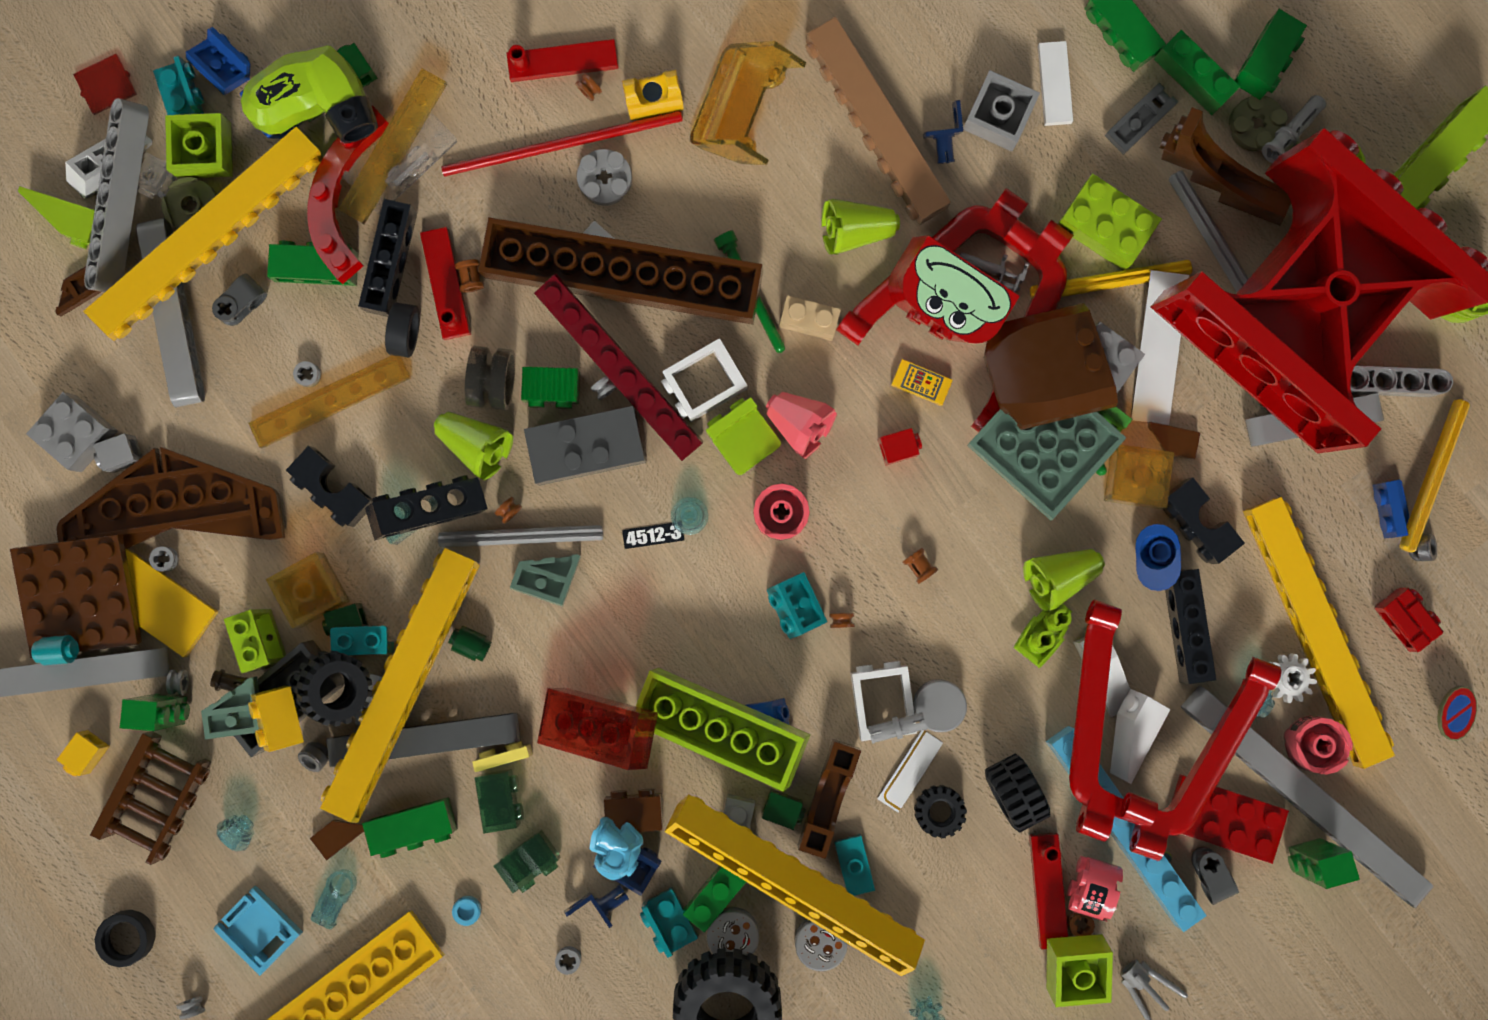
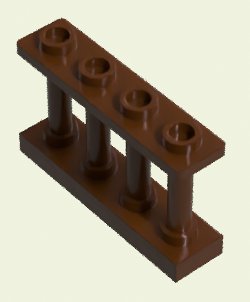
M154 731L142 733L90 836L98 840L117 834L150 851L145 862L149 865L155 864L160 860L163 861L171 850L169 843L173 835L176 836L183 827L184 820H182V817L186 810H190L197 799L195 792L199 784L202 785L210 774L208 767L211 761L203 759L197 761L196 765H193L161 749L159 742L162 736ZM155 758L189 775L183 790L181 791L148 774L146 767L150 759L153 760ZM142 783L175 800L176 803L170 815L168 816L135 799L133 792L136 786ZM130 809L164 826L157 840L155 841L123 825L120 817L124 810Z

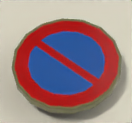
M1456 686L1450 689L1439 706L1437 715L1438 728L1441 735L1448 740L1457 741L1465 737L1475 722L1477 699L1469 687Z

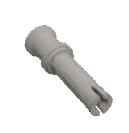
M1312 96L1287 126L1279 128L1275 133V138L1263 146L1262 154L1267 161L1273 163L1280 155L1298 145L1299 136L1326 107V101L1321 96Z

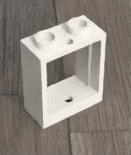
M720 338L662 371L665 379L661 380L664 388L669 395L675 394L679 401L675 404L678 412L683 419L688 416L690 422L748 389V385ZM714 353L733 387L692 410L673 376Z
M900 661L883 663L884 668L874 670L873 665L856 667L857 672L850 673L859 739L861 741L871 740V735L881 732L870 734L868 726H866L860 680L900 675L906 717L914 715L908 666H901ZM913 732V733H909V734H905V735L917 734V732Z

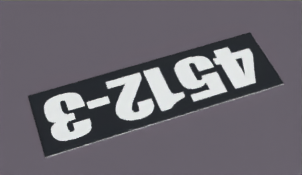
M682 521L622 530L625 549L684 541Z

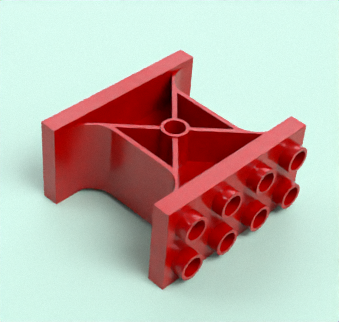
M1325 128L1280 155L1264 173L1288 194L1293 208V220L1286 236L1236 294L1226 292L1201 271L1164 290L1150 306L1317 454L1367 447L1381 431V428L1357 408L1351 393V375L1357 362L1409 301L1430 320L1488 303V258L1474 248L1466 246L1460 248L1444 234L1448 227L1441 216L1427 208L1416 209L1400 195L1404 188L1398 178L1382 169L1373 171L1357 157L1360 151L1359 146L1349 135L1338 130L1329 132Z

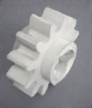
M1290 653L1288 658L1285 655H1278L1279 663L1269 662L1281 667V677L1274 688L1276 690L1273 692L1274 698H1281L1283 696V701L1291 703L1293 698L1296 701L1302 702V693L1313 694L1308 686L1309 684L1317 683V680L1310 678V674H1313L1316 669L1306 668L1309 661L1307 658L1298 660L1297 654ZM1289 673H1292V675H1291V678L1293 679V682H1292V683H1288L1289 680H1290L1289 677H1288V674H1289Z

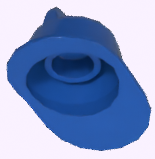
M1154 524L1147 526L1136 539V571L1138 579L1143 586L1150 590H1166L1173 586L1180 577L1181 547L1179 538L1173 529L1166 525Z

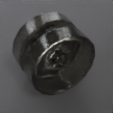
M473 346L468 356L465 375L466 405L483 408L489 399L491 408L507 411L510 407L514 390V351L498 348L492 357L488 347Z

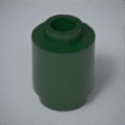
M464 625L460 630L455 628L448 641L452 645L451 651L472 661L477 659L481 662L485 659L492 644L491 641L486 639L487 636Z

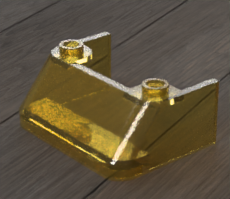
M776 41L735 43L727 46L720 56L690 134V142L702 150L739 164L767 165L769 160L756 152V141L748 137L766 89L780 86L785 79L787 68H805L806 62Z

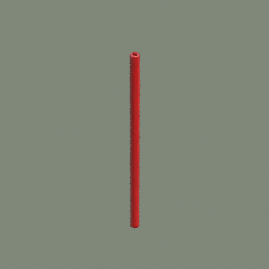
M676 111L443 165L441 168L444 177L682 122L681 111Z

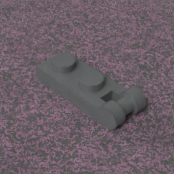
M1160 82L1105 134V137L1123 155L1179 102L1174 96L1170 97L1164 91L1165 87ZM1154 99L1162 105L1160 109L1152 102Z

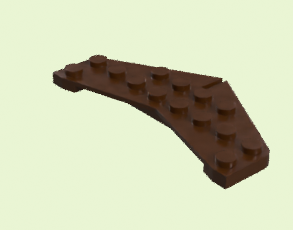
M160 447L164 473H162L159 449L153 448L58 522L56 528L58 542L123 534L125 549L172 528L265 540L285 538L280 496L276 489Z

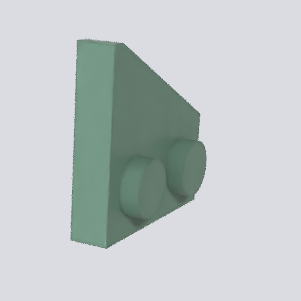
M574 554L561 558L550 557L537 561H519L510 589L563 607L581 555Z
M257 676L248 678L243 684L229 691L220 700L201 711L205 739L250 734L259 730L257 719H252L248 703L252 702L251 695L259 693Z

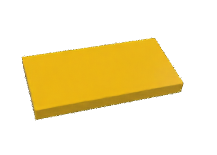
M125 549L139 627L183 658L187 657L219 611L162 571L152 568L149 562L132 550Z

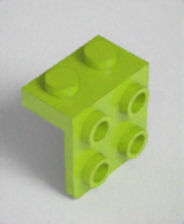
M742 397L730 406L732 411L722 417L719 414L707 423L709 428L706 429V434L737 475H743L781 446V441L757 410V405L751 397L746 401Z

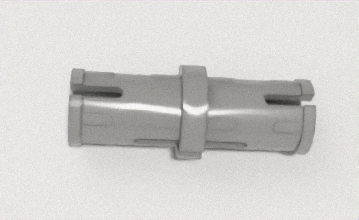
M923 712L900 719L897 716L892 717V721L868 726L870 734L881 732L870 736L872 744L894 737L901 739L905 734L927 730L925 721L913 724L924 720Z

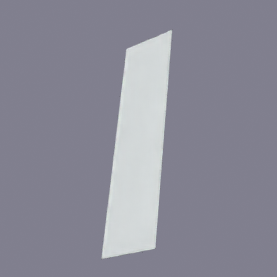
M1151 270L1140 351L1145 353V355L1138 364L1131 417L1133 421L1169 425L1181 334L1150 306L1164 290L1188 279L1189 275Z

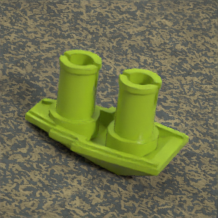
M1061 604L1055 610H1042L1037 617L1034 615L1013 648L1038 668H1041L1065 640L1063 637L1069 628L1068 625L1072 621V611L1064 604Z

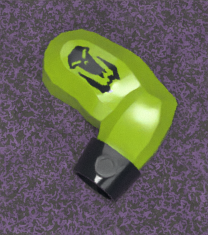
M328 45L286 54L275 60L251 78L245 85L241 98L242 110L248 120L256 129L269 135L282 134L300 122L312 119L324 112L326 113L327 121L343 143L359 141L370 136L378 128L370 100L365 96L358 76L351 65L332 46Z

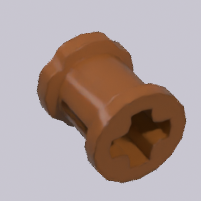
M469 259L455 264V269L459 270L462 284L459 287L460 292L469 293L485 288L484 283L480 281L478 272L479 260Z
M923 548L903 561L904 565H908L917 577L916 582L918 584L938 571V568L933 567L923 554Z

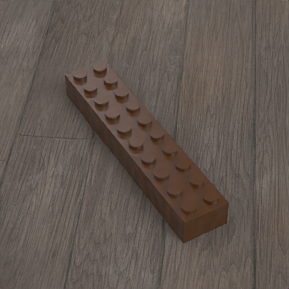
M488 217L478 272L485 279L540 288L554 274H557L573 294L754 325L763 276V265Z

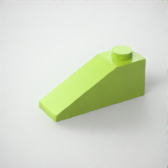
M19 186L18 192L60 234L71 239L69 244L87 249V246L90 244L95 210Z

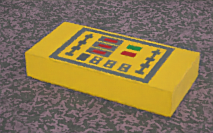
M902 359L891 386L942 406L953 380Z

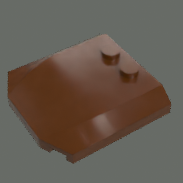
M1084 303L1005 321L998 333L986 343L983 358L999 408L1005 414H1009L1017 422V426L1021 430L1114 408L1118 404L1116 385L1091 312Z

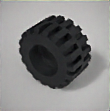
M330 650V653L321 651L318 652L319 656H309L307 658L309 663L305 664L302 662L299 666L302 669L301 673H295L293 678L297 681V685H292V691L297 694L293 698L295 703L300 705L299 709L301 712L323 725L328 726L331 724L334 727L341 726V722L345 724L351 723L352 716L359 718L362 715L360 709L362 707L367 709L369 703L366 702V698L372 697L373 692L368 689V686L373 684L372 679L367 677L369 674L367 668L361 666L362 663L359 660L338 651ZM340 672L345 683L341 696L331 703H323L320 698V687L323 681L329 675Z
M1015 753L985 769L987 783L1005 817L1016 831L1021 833L1050 817V807L1030 768L1019 755Z

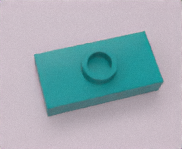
M861 834L834 841L847 892L856 896L875 891Z

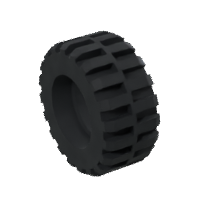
M726 948L717 949V953L711 954L710 951L701 954V960L698 961L697 958H694L688 963V970H682L678 983L675 985L672 1017L674 1020H719L708 1015L701 1005L712 995L721 992L740 994L753 1004L754 1007L748 1014L736 1020H782L780 987H778V979L775 973L770 972V966L765 961L758 963V956L752 953L744 955L740 949L734 948L733 952H726Z

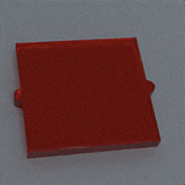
M117 54L73 74L81 90L80 96L85 98L93 115L111 108L113 101L117 98L127 100L137 95L129 78L130 73L125 70Z

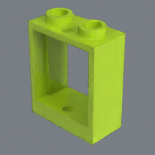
M251 609L224 618L241 673L260 671L273 667L286 656L271 609ZM269 634L273 635V640L271 641L268 640Z

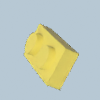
M522 741L505 745L506 750L496 753L495 748L478 753L479 758L472 761L474 771L479 772L533 755L531 745H522Z

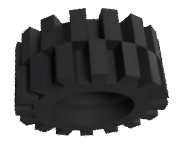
M944 785L930 786V789L923 790V794L917 797V804L914 805V815L923 831L932 837H940L942 839L948 835L952 837L955 835L954 832L962 829V823L966 822L965 814H967V809L965 808L964 800L952 788L945 787ZM937 801H945L950 805V817L944 822H936L930 816V808Z

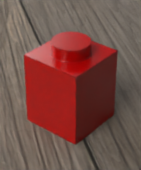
M912 428L882 436L878 439L885 466L920 455L919 449H922L919 434H914Z

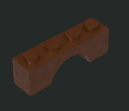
M832 739L797 844L798 850L826 859L835 832L839 810L847 787L853 778L861 753L859 747Z

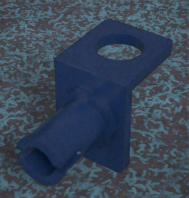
M955 100L952 103L954 129L928 131L923 134V139L933 138V140H936L938 164L955 162L952 137L963 132L960 100Z
M619 884L600 899H595L589 892L564 910V914L568 917L591 900L607 926L611 928L613 925L608 919L609 913L625 901H628L629 898Z

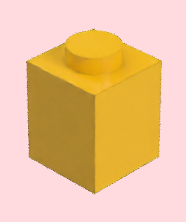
M89 730L76 732L57 758V761L64 765V771L70 775L82 776L90 774L110 745Z

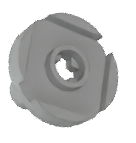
M600 149L585 155L581 159L577 170V182L581 192L589 200L597 205L608 206L618 203L629 191L632 185V173L628 162L621 153L609 149ZM602 171L612 174V178L608 179L607 184H603L600 179L597 180V176L601 175Z

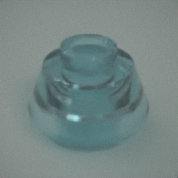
M693 497L683 498L676 502L672 508V524L680 533L686 535L697 534L704 529L708 522V510L699 499Z
M233 815L217 824L216 834L221 842L231 850L236 852L245 851L254 835V824L245 815Z

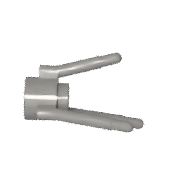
M1137 959L1133 960L1121 971V976L1124 978L1121 982L1130 992L1145 1020H1151L1135 987L1138 990L1144 988L1165 1011L1169 1010V1006L1149 985L1151 978L1148 975L1183 998L1188 997L1186 992L1151 969L1144 961L1139 963Z

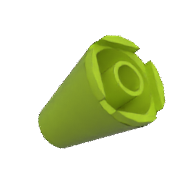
M828 199L829 201L824 202L821 227L826 226L827 235L822 237L828 254L837 255L894 237L896 231L900 229L899 215L895 214L893 209L838 199Z
M452 412L439 415L434 422L435 435L476 477L482 480H487L496 474L502 467L498 465L501 458L507 459L513 445V435L506 429Z
M1093 549L1035 557L1024 562L1025 582L1029 580L1033 589L1029 590L1036 604L1044 611H1051L1058 608L1103 573L1105 562L1102 555Z

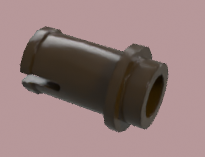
M224 669L220 671L215 670L210 686L214 687L215 691L220 689L232 691L239 686L236 684H243L248 677L225 673Z

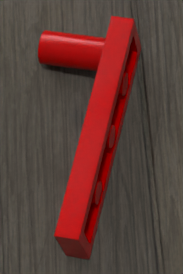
M614 39L524 50L520 45H513L509 52H506L511 82L618 69Z
M443 227L420 232L442 339L449 340L471 335L463 294L459 288L461 286L459 275L455 269L456 261L449 229Z
M1058 833L1029 835L1038 939L1041 950L1047 949V939L1068 937Z

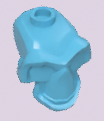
M602 817L596 830L592 833L589 848L592 852L597 853L594 860L597 871L610 880H618L625 875L631 876L639 863L636 860L641 852L640 847L643 845V836L628 822L622 825L621 829H618L610 818Z

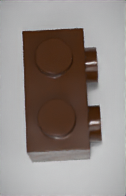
M655 789L638 790V794L627 795L626 790L611 791L610 796H606L604 799L605 817L610 818L618 829H621L622 825L628 822L638 832L662 831L664 827L662 793H655Z

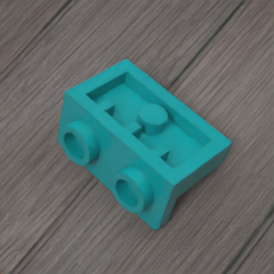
M178 55L173 57L175 63L153 70L167 115L204 114L201 105L205 103L200 89L195 87L193 79L196 78V74L190 62L186 63Z
M805 572L767 589L769 603L776 610L780 619L781 629L787 634L789 639L800 636L827 623V619Z
M387 626L335 627L330 629L332 651H338L346 655L389 654L395 652L394 641L388 642Z
M673 887L643 902L640 916L646 928H652L655 934L653 941L659 953L664 952L666 957L669 958L673 956V952L698 939L691 921L683 916L684 908Z

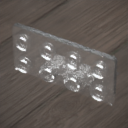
M418 102L353 164L350 171H345L342 177L377 214H380L384 199L395 201L457 143V139L422 102Z

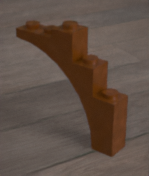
M1192 107L1188 117L1182 115L1178 125L1175 124L1172 132H1166L1159 147L1163 149L1161 160L1193 171L1190 181L1220 192L1219 203L1281 226L1291 205L1288 194L1277 184L1255 174L1226 154L1206 131L1202 110Z

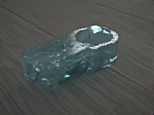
M341 869L329 876L311 915L312 922L327 929H332L337 925L335 921L343 905L349 901L351 894L356 889V877L351 871ZM341 874L335 888L333 889L332 882L334 877ZM348 878L351 884L350 891L345 894H339L345 879Z

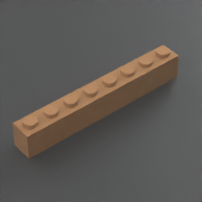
M834 17L807 33L805 48L809 56L813 60L816 58L821 66L819 70L822 77L827 83L829 81L835 88L834 95L841 106L845 104L850 112L848 118L854 128L859 127L863 133L862 140L869 151L873 150L878 158L876 162L879 169L884 175H889L892 180V190L898 198L902 196L907 204L905 210L911 220H917L918 224L921 225L948 209L951 201L837 18Z

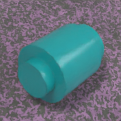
M70 635L43 637L39 641H35L31 649L33 660L44 666L72 663L79 653V645Z

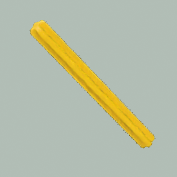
M1183 260L1067 280L1062 297L1148 283L1151 270L1190 275L1193 271L1192 263L1190 260ZM1034 285L1030 288L1031 299L1033 298L1038 285Z
M1463 399L1452 402L1407 523L1408 535L1402 536L1399 547L1406 552H1415L1417 550L1470 407V403Z

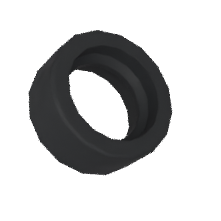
M398 302L392 305L385 332V348L389 355L407 358L412 356L416 347L420 324L419 308L416 305Z
M120 911L105 919L98 927L94 939L95 949L99 957L108 965L118 968L131 966L146 957L153 948L155 941L154 926L150 919L139 911ZM120 922H129L136 927L140 935V945L132 954H120L111 944V930Z

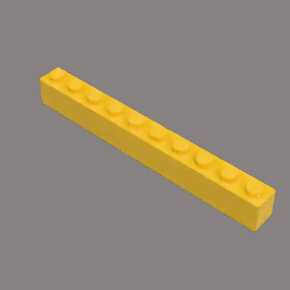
M295 127L83 312L113 341L127 336L135 322L150 316L154 310L153 307L159 301L164 302L174 294L175 287L181 282L186 283L191 280L199 266L203 263H210L217 256V251L223 245L228 246L237 239L239 231L245 226L249 228L259 219L258 215L266 208L268 210L273 208L279 202V196L286 190L292 191L295 189L303 175L307 172H314L323 159L320 150Z
M1277 497L1244 510L1243 514L1305 656L1309 660L1308 663L1311 668L1316 669L1313 674L1334 721L1342 724L1350 733L1353 747L1352 751L1350 750L1349 756L1353 766L1366 769L1394 757L1395 754L1392 749L1394 747L1393 740L1382 727V715L1378 708L1372 704L1369 697L1371 690L1368 684L1361 679L1358 672L1360 669L1358 660L1353 654H1350L1347 647V635L1339 628L1336 622V610L1331 603H1328L1324 594L1326 592L1325 585L1315 574L1313 569L1315 566L1311 554L1305 551L1302 544V532L1297 526H1294L1291 519L1292 510L1290 505L1282 497Z
M444 548L442 554L439 553L433 562L434 571L430 579L427 578L421 587L420 593L422 596L418 604L415 603L409 612L408 619L410 621L406 629H402L397 637L396 644L398 646L394 655H390L384 664L385 673L381 681L378 680L372 689L373 698L367 709L364 708L361 712L362 715L359 717L360 726L357 732L352 733L347 741L346 748L348 751L344 759H340L335 766L333 774L336 776L331 786L328 785L322 793L321 801L323 803L320 809L348 822H359L480 567L476 561L447 548Z
M688 794L677 804L664 832L898 975L903 976L916 969L925 939L917 935L913 929L902 926L894 921L889 914L871 907L869 902L850 894L845 887L832 883L824 878L823 874L819 871L806 867L800 863L798 858L780 851L772 842L754 835L749 828L733 822L725 813L715 811L707 806L702 799Z

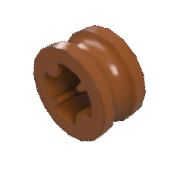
M584 74L582 76L583 80L581 82L577 81L575 85L587 99L593 101L595 99L594 95L600 94L602 90L590 76Z
M513 497L507 499L495 512L496 516L503 518L502 522L504 524L510 521L522 508L520 504L516 505L514 503L515 499Z
M854 613L830 614V618L833 619L830 628L855 627V623H852Z
M1072 912L1067 919V927L1075 936L1091 935L1094 932L1095 923L1091 917ZM1081 917H1084L1087 927L1084 930L1080 928L1081 931H1077L1078 927L1074 923L1077 919L1081 921Z

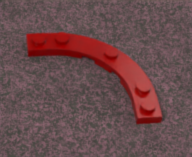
M373 105L372 109L378 123L376 131L370 136L352 143H343L337 138L319 164L309 192L307 220L312 243L322 261L342 284L364 265L346 244L340 231L339 222L335 217V208H338L342 188L340 181L344 172L350 171L360 155L392 127Z

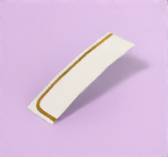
M921 730L877 799L896 812H899L943 742L926 731Z

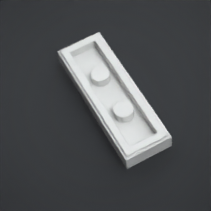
M1067 42L1039 43L1038 58L1044 126L1072 124L1073 112Z

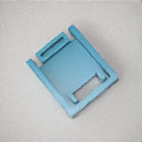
M254 886L249 891L253 897L249 894L244 895L221 919L230 928L228 929L222 923H218L214 927V931L260 976L303 931L261 889ZM278 936L285 942L269 958L262 950Z

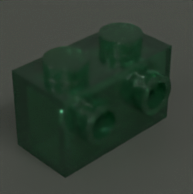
M512 769L479 774L474 777L483 834L517 828L521 824L520 820H524L522 803H517L516 792H519L518 776L513 775Z

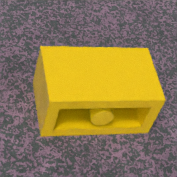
M282 686L251 695L252 702L248 703L252 719H257L259 730L255 731V736L259 747H263L265 751L272 752L304 742L290 686Z

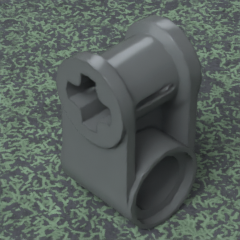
M245 273L235 279L231 286L214 301L212 312L216 318L226 325L235 326L260 306L268 294ZM228 307L232 311L230 315H227L225 311Z
M1199 847L1193 852L1191 857L1192 865L1201 881L1202 889L1212 905L1239 893L1233 877L1219 854L1208 847ZM1208 857H1210L1211 859L1208 860L1209 866L1206 867V866H1205V865L1207 864V860H1206V859H1207Z

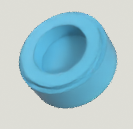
M463 896L454 904L452 916L460 925H472L481 915V904L475 897Z

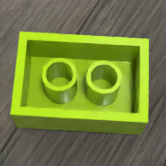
M1092 173L1058 224L1073 234L1074 239L1121 270H1126L1133 264L1162 218Z

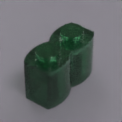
M540 830L500 859L493 867L512 893L518 890L524 893L536 883L534 878L539 874L543 873L544 876H547L559 866L556 862L561 856L544 832Z

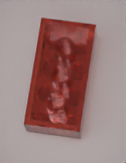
M547 688L537 743L625 770L648 769L658 712L570 688Z

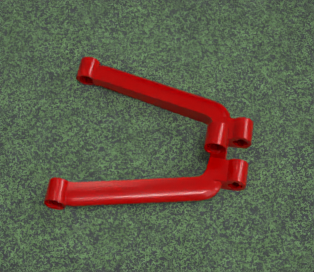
M1006 188L992 208L981 205L967 207L951 219L932 238L953 252L978 233H984L1000 241L1029 262L1039 275L1038 287L1024 317L1056 310L1068 279L1067 269L1059 255L1074 235L1052 219L1041 234H1038L1018 219L1029 203ZM890 276L867 295L853 311L850 310L836 329V331L857 346H859L873 325L896 305L889 294L888 283ZM992 389L982 412L971 425L978 432L1000 410L994 389Z
M1094 599L1090 603L1085 616V623L1088 625L1085 632L1069 773L1072 794L1082 803L1076 823V831L1106 842L1112 831L1114 817L1135 824L1129 850L1147 858L1160 861L1166 851L1168 835L1176 836L1190 830L1197 822L1265 702L1269 690H1273L1277 686L1281 677V667L1252 657L1246 670V679H1243L1239 690L1172 803L1167 808L1159 810L1157 802L1130 792L1122 799L1104 790L1098 781L1112 643L1115 630L1121 620L1122 609Z

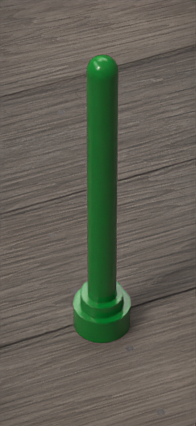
M733 230L727 231L714 239L718 250H722L723 254H727L728 258L742 260L736 249L738 247L736 243L738 239ZM759 295L756 314L775 351L782 353L785 350V345Z

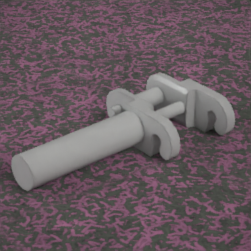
M963 252L960 253V257L981 271L1000 276L999 280L996 279V281L1015 293L1020 291L1018 285L1019 283L1022 284L1025 279L1029 262H1025L1022 273L1016 275L1007 272L1006 268H1004L1005 260L1008 256L1006 254L1003 255L1001 263L998 265ZM1004 275L1015 278V284L1003 281Z

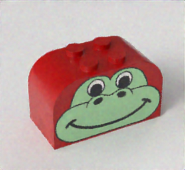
M928 235L911 239L894 267L888 283L891 299L900 309L908 313L906 315L908 320L919 326L920 324L928 326L930 328L928 332L940 340L945 338L954 342L977 344L993 338L1020 297Z

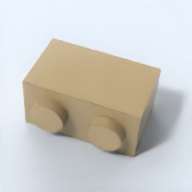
M787 295L779 328L832 341L841 309Z

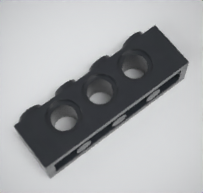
M388 199L383 200L358 305L367 313L388 317L392 305L397 302L418 213L411 204Z
M468 475L454 478L452 483L443 485L442 481L426 485V490L418 492L416 488L400 491V496L390 498L389 494L377 496L372 499L373 503L365 508L374 541L477 515L488 509L479 478L469 479ZM448 493L456 497L457 505H452L448 501ZM421 500H426L430 503L431 512H427L422 508ZM395 506L401 507L404 510V519L396 516L394 512Z
M1199 569L1181 570L1177 582L1165 590L1179 683L1195 684L1216 681Z

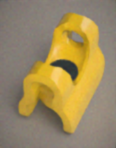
M677 70L666 71L661 75L641 79L622 80L630 120L659 116L684 109Z

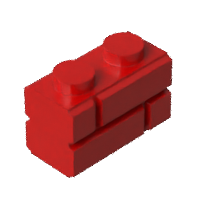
M1408 587L1396 589L1387 598L1378 603L1374 609L1409 652H1420L1431 644L1430 642L1441 636L1444 631L1439 626L1441 624L1439 617L1434 612L1427 611L1421 604L1423 602L1422 596L1416 590L1409 589Z

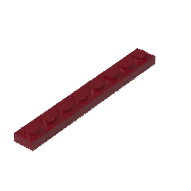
M554 274L534 292L537 298L681 461L703 444L702 439L557 274Z

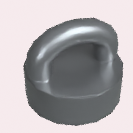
M1422 534L1417 547L1418 554L1416 551L1408 552L1413 560L1423 562L1436 559L1437 543L1434 535Z
M309 742L298 753L299 762L309 771L319 772L329 761L328 749L319 742Z

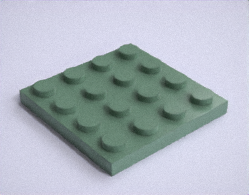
M1000 409L967 446L1051 521L1123 443L1126 437L1098 412L1021 430L1017 426V422Z

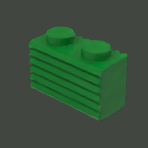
M522 367L521 400L524 403H528V407L545 408V403L556 404L555 408L572 409V404H579L580 371L578 368Z

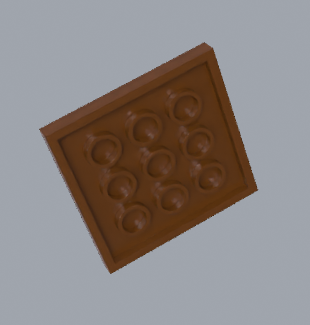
M123 534L10 549L30 658H32L31 649L33 643L43 637L70 635L77 641L79 652L142 643Z

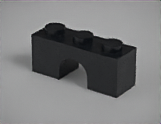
M308 445L286 469L292 476L289 480L301 490L306 488L312 494L310 499L323 509L326 506L333 513L330 517L340 526L344 527L346 524L347 526L355 527L365 516V508L373 503L372 498L359 486L350 482L340 492L332 493L327 486V477L335 468V465L316 448Z
M1193 477L1185 479L1160 498L1164 504L1162 506L1163 511L1169 518L1176 519L1181 526L1179 528L1181 534L1188 541L1192 540L1198 547L1196 552L1204 562L1219 564L1245 544L1228 521L1220 522L1212 529L1202 525L1199 520V510L1210 498Z

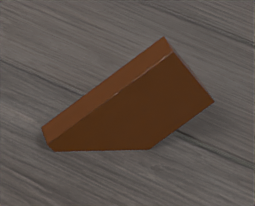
M86 266L63 280L59 306L55 310L58 316L62 317L101 293L100 291L88 290L84 282Z
M1154 422L1148 423L1149 430L1153 432L1165 454L1190 460L1196 458L1201 432Z
M333 820L313 835L310 840L327 861L362 834L364 829L362 823Z

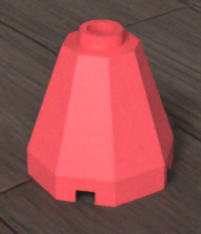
M781 392L778 396L774 394L766 405L768 409L767 416L794 451L804 459L818 449L821 443L817 441L822 435L825 437L828 435L837 417L835 409L826 403L786 392Z

